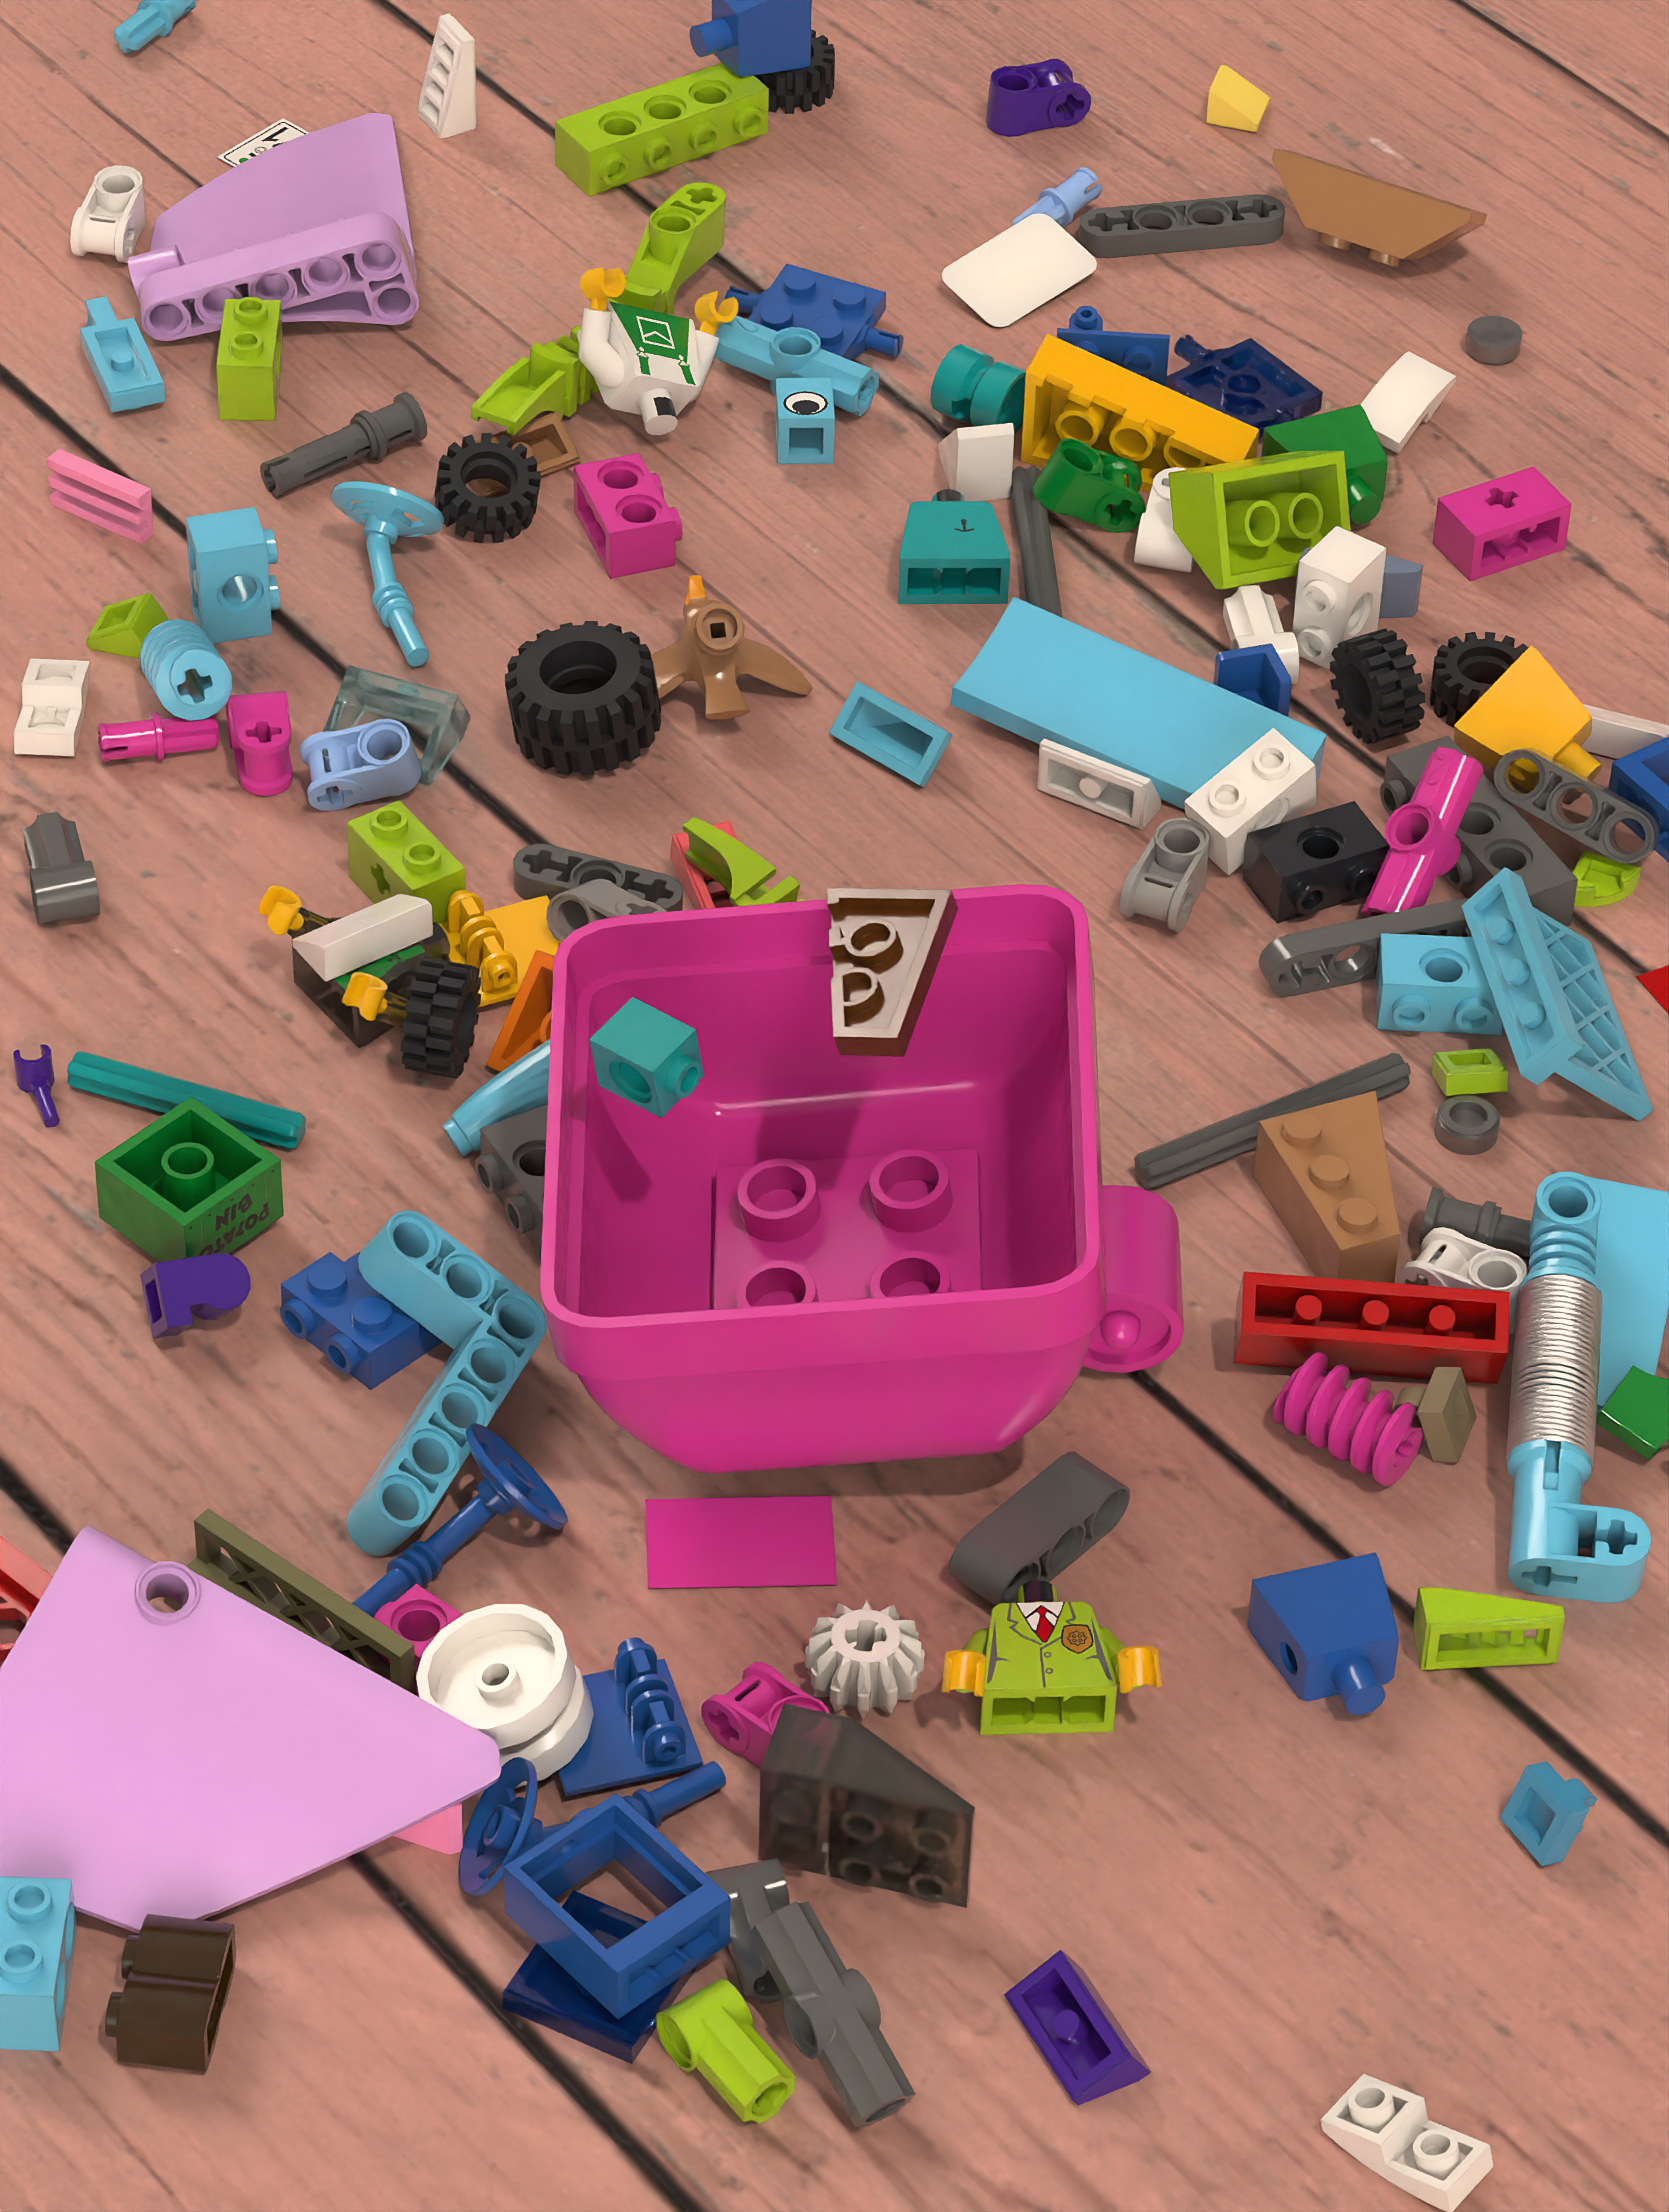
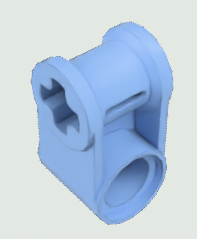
M379 719L368 724L338 731L319 732L309 736L300 745L301 760L305 765L309 766L311 784L307 788L308 802L318 810L337 811L357 803L387 796L402 795L415 787L421 777L422 766L409 732L401 722L393 719ZM324 749L328 750L329 756L323 755ZM390 755H396L391 759L383 760L385 757H388ZM334 786H338L339 791L337 793L333 791Z

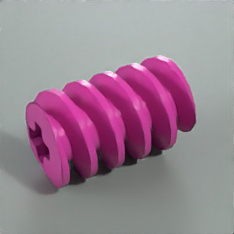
M1322 1352L1314 1353L1303 1366L1294 1371L1280 1391L1273 1410V1422H1284L1287 1430L1295 1436L1306 1435L1307 1440L1314 1447H1328L1329 1453L1339 1461L1350 1460L1351 1465L1356 1471L1361 1474L1373 1472V1478L1380 1485L1391 1486L1409 1469L1417 1457L1422 1444L1423 1430L1421 1427L1415 1428L1412 1426L1416 1414L1415 1406L1410 1402H1406L1393 1415L1390 1414L1394 1400L1392 1392L1387 1389L1381 1390L1369 1402L1368 1398L1372 1387L1369 1379L1366 1377L1358 1378L1349 1389H1346L1350 1375L1348 1367L1343 1364L1337 1365L1325 1377L1328 1358Z

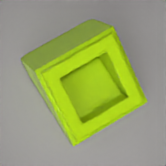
M152 593L141 594L105 606L87 637L86 644L90 650L140 659L139 653L144 638L153 627L170 619Z

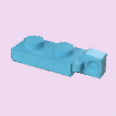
M107 296L85 300L88 322H86L87 327L80 328L81 346L111 413L166 402L163 379L135 319L129 318L118 321Z

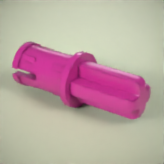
M152 713L148 720L111 724L101 723L97 727L98 735H101L98 737V744L102 762L155 756L156 761L164 759V754L213 749L218 746L219 728L215 715L206 719L189 721L179 717L160 719L158 713Z

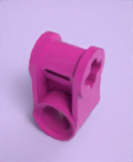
M286 691L230 695L226 703L227 728L230 748L234 749L241 787L248 793L257 796H272L284 792L291 786L293 780V770L288 745L291 744V723Z
M755 1661L743 1671L742 1681L724 1696L714 1694L702 1704V1719L713 1738L725 1749L738 1753L773 1777L778 1784L789 1789L805 1790L820 1785L830 1775L832 1768V1727L829 1708L821 1700L808 1695L783 1678L772 1666L764 1662Z

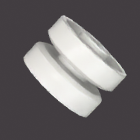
M494 1604L465 1613L440 1630L423 1652L416 1675L419 1698L493 1738L499 1748L501 1767L515 1757H522L531 1761L536 1769L537 1781L546 1779L568 1764L588 1738L594 1716L590 1692L580 1670L574 1664L573 1655L565 1636L547 1614L526 1605ZM527 1781L522 1782L517 1787L527 1785Z

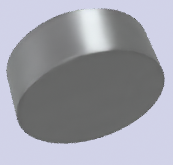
M1483 316L1477 318L1468 326L1466 350L1473 358L1486 364L1498 365L1508 363L1517 358L1520 353L1522 330L1517 323L1505 317Z
M1458 1095L1448 1098L1437 1109L1435 1137L1443 1147L1454 1153L1462 1155L1484 1153L1491 1149L1497 1141L1500 1115L1493 1104L1477 1096Z

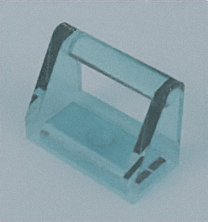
M349 665L323 732L355 727L365 711L431 729L432 733L422 759H419L422 769L421 777L418 781L419 784L430 786L463 739L471 716L457 694ZM324 749L323 755L329 756L328 750ZM390 755L388 757H385L383 760L391 759L396 755Z

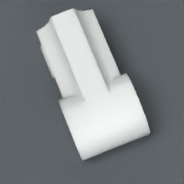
M1259 585L1239 587L1234 595L1224 599L1223 618L1231 640V650L1272 643L1291 677L1292 684H1296L1299 678V652L1296 637L1293 632H1284L1273 596L1261 591Z

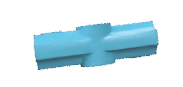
M737 315L732 321L719 324L715 337L720 338L714 357L721 362L769 380L770 390L774 396L776 378L832 377L835 407L860 417L871 407L872 399L879 386V373L873 371L872 368L821 349L820 338L811 330L801 327H789L777 332Z

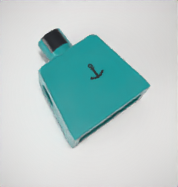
M944 489L937 492L931 501H916L910 504L899 557L898 604H1008L1010 552L993 505L986 501H965L964 496L953 489Z

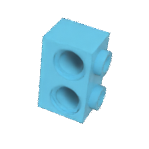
M0 1876V2049L57 2052L60 2050L77 1940L72 1879Z

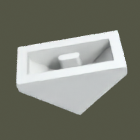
M1013 423L957 428L938 443L939 456L950 489L960 492L964 496L965 501L1011 498L1014 449Z

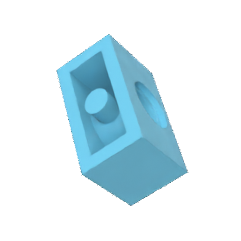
M255 507L186 517L191 609L196 625L205 631L213 644L271 635V610L280 609L277 581L274 574L269 575L268 566L278 562L273 530H263Z
M1381 933L1375 979L1378 1030L1502 1035L1503 1023L1472 937Z

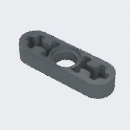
M549 844L526 846L519 850L513 859L514 890L524 900L545 895L551 900L559 893L591 880L602 878L611 881L616 886L642 900H647L661 906L667 912L683 911L682 885L672 876Z

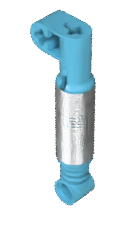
M1571 1171L1557 1172L1547 1176L1539 1184L1536 1192L1529 1230L1531 1241L1530 1272L1523 1278L1517 1294L1510 1390L1511 1402L1509 1404L1506 1449L1508 1475L1514 1480L1508 1576L1509 1581L1516 1588L1526 1593L1616 1603L1632 1598L1640 1589L1650 1550L1651 1536L1645 1522L1630 1511L1582 1504V1487L1592 1475L1595 1454L1603 1298L1601 1285L1596 1281L1594 1275L1596 1269L1598 1220L1602 1198L1596 1184L1586 1176ZM1578 1548L1590 1549V1556H1578Z

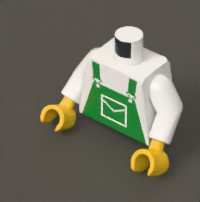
M603 267L590 269L583 274L580 280L581 291L590 300V308H584L582 327L576 334L579 342V358L593 375L605 404L611 409L641 415L645 430L651 435L667 434L678 425L677 415L689 402H693L699 396L710 371L720 338L715 337L718 325L730 322L736 317L738 301L735 297L724 299L717 313L715 301L718 291L704 294L698 298L695 303V315L701 323L698 331L695 330L694 322L691 319L607 301L608 298L618 297L623 293L626 283L623 271L619 268L604 271Z

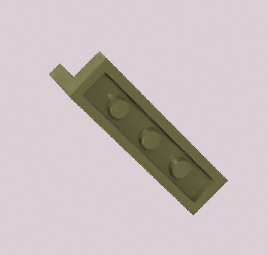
M207 1509L194 1520L197 1557L186 1566L187 1568L416 1695L414 1644L212 1510ZM221 1547L227 1551L231 1559L221 1553ZM164 1597V1603L175 1611L182 1608L181 1604L175 1599ZM379 1653L390 1659V1665L383 1661Z

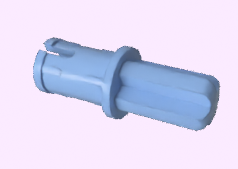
M1081 167L1077 169L1073 175L1056 188H1047L1040 192L1038 202L1016 217L1012 225L1014 226L1032 214L1041 213L1050 216L1062 228L1067 227L1071 224L1073 215L1101 195V184L1095 185L1090 190L1086 189L1098 181V177L1088 168Z

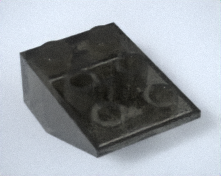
M784 1703L760 1767L758 1860L764 1861L777 1858L781 1867L785 1869L804 1870L847 1880L858 1886H873L916 1896L927 1902H942L967 1908L970 1897L975 1807L855 1719Z

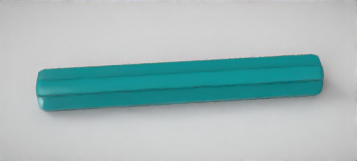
M79 1051L75 1053L67 1068L68 1084L73 1088L164 1114L188 1098L193 1097L249 1138L286 1149H296L305 1135L306 1117L300 1112L107 1057Z

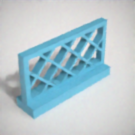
M1504 867L1461 907L1521 1076L1539 1086L1555 1072L1636 1120H1643L1653 1111V1107L1591 942L1534 908L1522 877Z

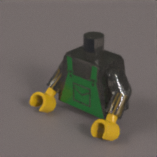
M272 885L268 888L257 909L261 915L269 917L267 925L274 934L284 935L288 933L292 939L343 918H325L302 908V901L297 894L279 885ZM433 922V936L325 982L293 947L292 941L294 983L358 1048H361L395 1026L402 1028L403 1021L406 1020L407 1011H405L406 1001L410 1000V986L412 980H416L415 971L418 965H421L424 958L440 960L450 954V943L443 928L438 923Z

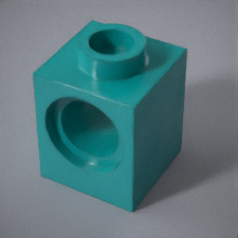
M634 997L623 1005L589 1039L598 1085L660 1118L681 1098L688 1097L696 1089L700 1079L704 1076L696 1029Z

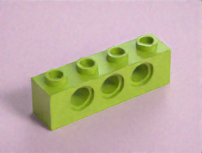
M719 63L555 121V165L587 196H592L768 133L769 88L754 75L737 76L723 63Z

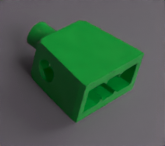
M1360 404L1264 428L1261 457L1295 451H1344L1350 519L1356 524H1364L1377 516L1381 508V502L1384 500L1388 466L1387 455L1365 410Z

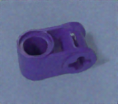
M1049 59L1022 66H1004L993 71L990 77L986 124L991 131L1009 137L1021 136L1028 132L1055 127H1069L1077 124L1089 112L1091 95L1083 85L1074 83L1071 69L1060 59Z

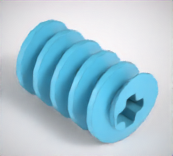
M182 619L167 620L151 629L141 646L139 653L140 664L145 677L163 707L174 716L189 721L206 719L218 713L228 702L232 690V676L225 661L205 631L195 623Z

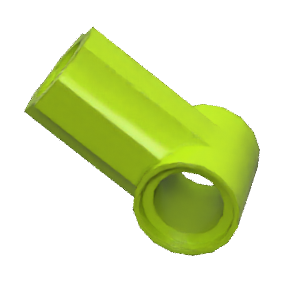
M720 1978L657 2013L655 2019L656 2029L666 2052L673 2062L686 2072L697 2068L743 2122L753 2120L760 2124L780 2112L786 2100L795 2093L796 2076L754 2030L753 2019L744 1998L728 1980Z

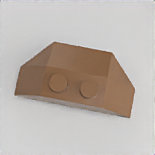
M1274 149L1272 161L1303 226L1321 232L1318 242L1349 251L1351 243L1370 248L1367 258L1398 267L1400 259L1419 261L1485 223L1487 217L1485 213L1294 151Z

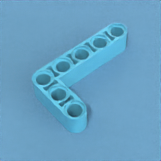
M409 1210L397 1212L361 1249L358 1258L359 1270L372 1288L441 1339L454 1351L351 1507L347 1516V1531L352 1541L360 1550L370 1555L381 1557L392 1554L429 1518L471 1452L466 1437V1429L473 1423L487 1427L540 1344L547 1329L546 1316L541 1306L531 1296L429 1218Z

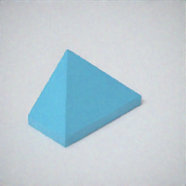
M858 681L855 683L829 731V734L924 788L953 734L932 720Z

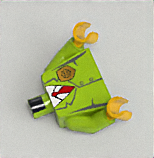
M1040 1580L1029 1581L1017 1590V1603H999L992 1608L990 1628L975 1631L961 1650H951L945 1653L941 1692L950 1693V1690L955 1689L961 1693L974 1692V1696L981 1697L980 1735L1113 1732L1117 1686H1120L1121 1693H1129L1132 1689L1139 1688L1142 1685H1151L1155 1688L1162 1687L1159 1649L1144 1645L1126 1647L1109 1628L1098 1625L1092 1606L1084 1601L1058 1602L1057 1590L1051 1583Z

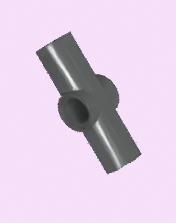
M808 1901L803 1903L793 1902L774 1911L766 1919L754 1925L749 1936L784 1997L782 2007L787 2030L793 2042L805 2057L810 2059L817 2057L854 2126H870L887 2118L893 2112L909 2103L916 2093L879 2029L881 2012L874 1991L866 1978L858 1970L853 1968L846 1970Z

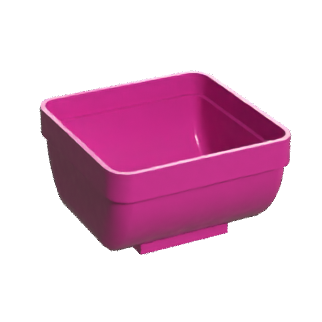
M1027 884L952 889L958 911L904 1057L840 1055L833 1037L831 978L834 977L833 956L829 948L828 930L831 929V913L827 905V899L621 915L596 920L576 929L559 944L553 967L540 1293L557 1359L571 1372L578 1375L590 1397L624 1431L655 1452L699 1473L712 1474L986 1455L1001 1452L1043 1421L1064 1399L1076 1381L1082 1365L1101 1372L1127 1373L1147 1369L1168 1359L1181 1345L1184 1318L1179 1221L1172 1205L1158 1194L1139 1187L1102 1186L1093 959L1087 915L1082 903L1068 892L1046 885ZM632 997L696 1029L704 1076L700 1079L696 1089L688 1097L681 1098L662 1118L598 1085L589 1039Z

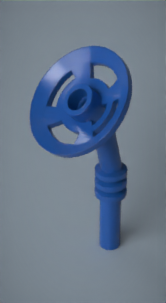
M473 1423L466 1429L470 1451L478 1468L485 1477L476 1486L479 1494L426 1541L413 1542L397 1558L391 1560L386 1567L387 1574L353 1601V1605L374 1618L383 1605L388 1602H395L415 1584L421 1587L426 1586L431 1579L441 1573L442 1562L497 1513L505 1516L514 1508L526 1517L555 1529H561L568 1522L564 1508L543 1479L511 1446L488 1428L478 1423Z
M522 1757L512 1758L501 1767L502 1770L498 1781L484 1790L469 1822L460 1854L459 1881L463 1891L473 1896H482L493 1889L504 1877V1866L515 1860L523 1848L529 1845H538L568 1824V1822L543 1827L542 1821L534 1818L537 1805V1773L534 1764ZM711 1761L651 1792L639 1789L632 1796L627 1795L623 1799L657 1829L661 1826V1818L726 1785V1777L719 1764ZM527 1781L525 1798H516L514 1789L522 1782ZM499 1866V1869L494 1874V1876H492L489 1879H486V1877Z

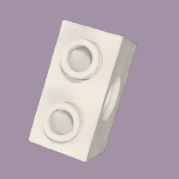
M1336 526L1299 561L1292 632L1296 637L1300 657L1330 670V662L1335 660L1331 654L1333 649L1338 647V643L1377 631L1386 547Z
M1272 728L1184 801L1185 817L1199 822L1207 829L1209 834L1208 858L1229 876L1245 861L1247 833L1299 818L1317 803L1315 764L1278 731Z

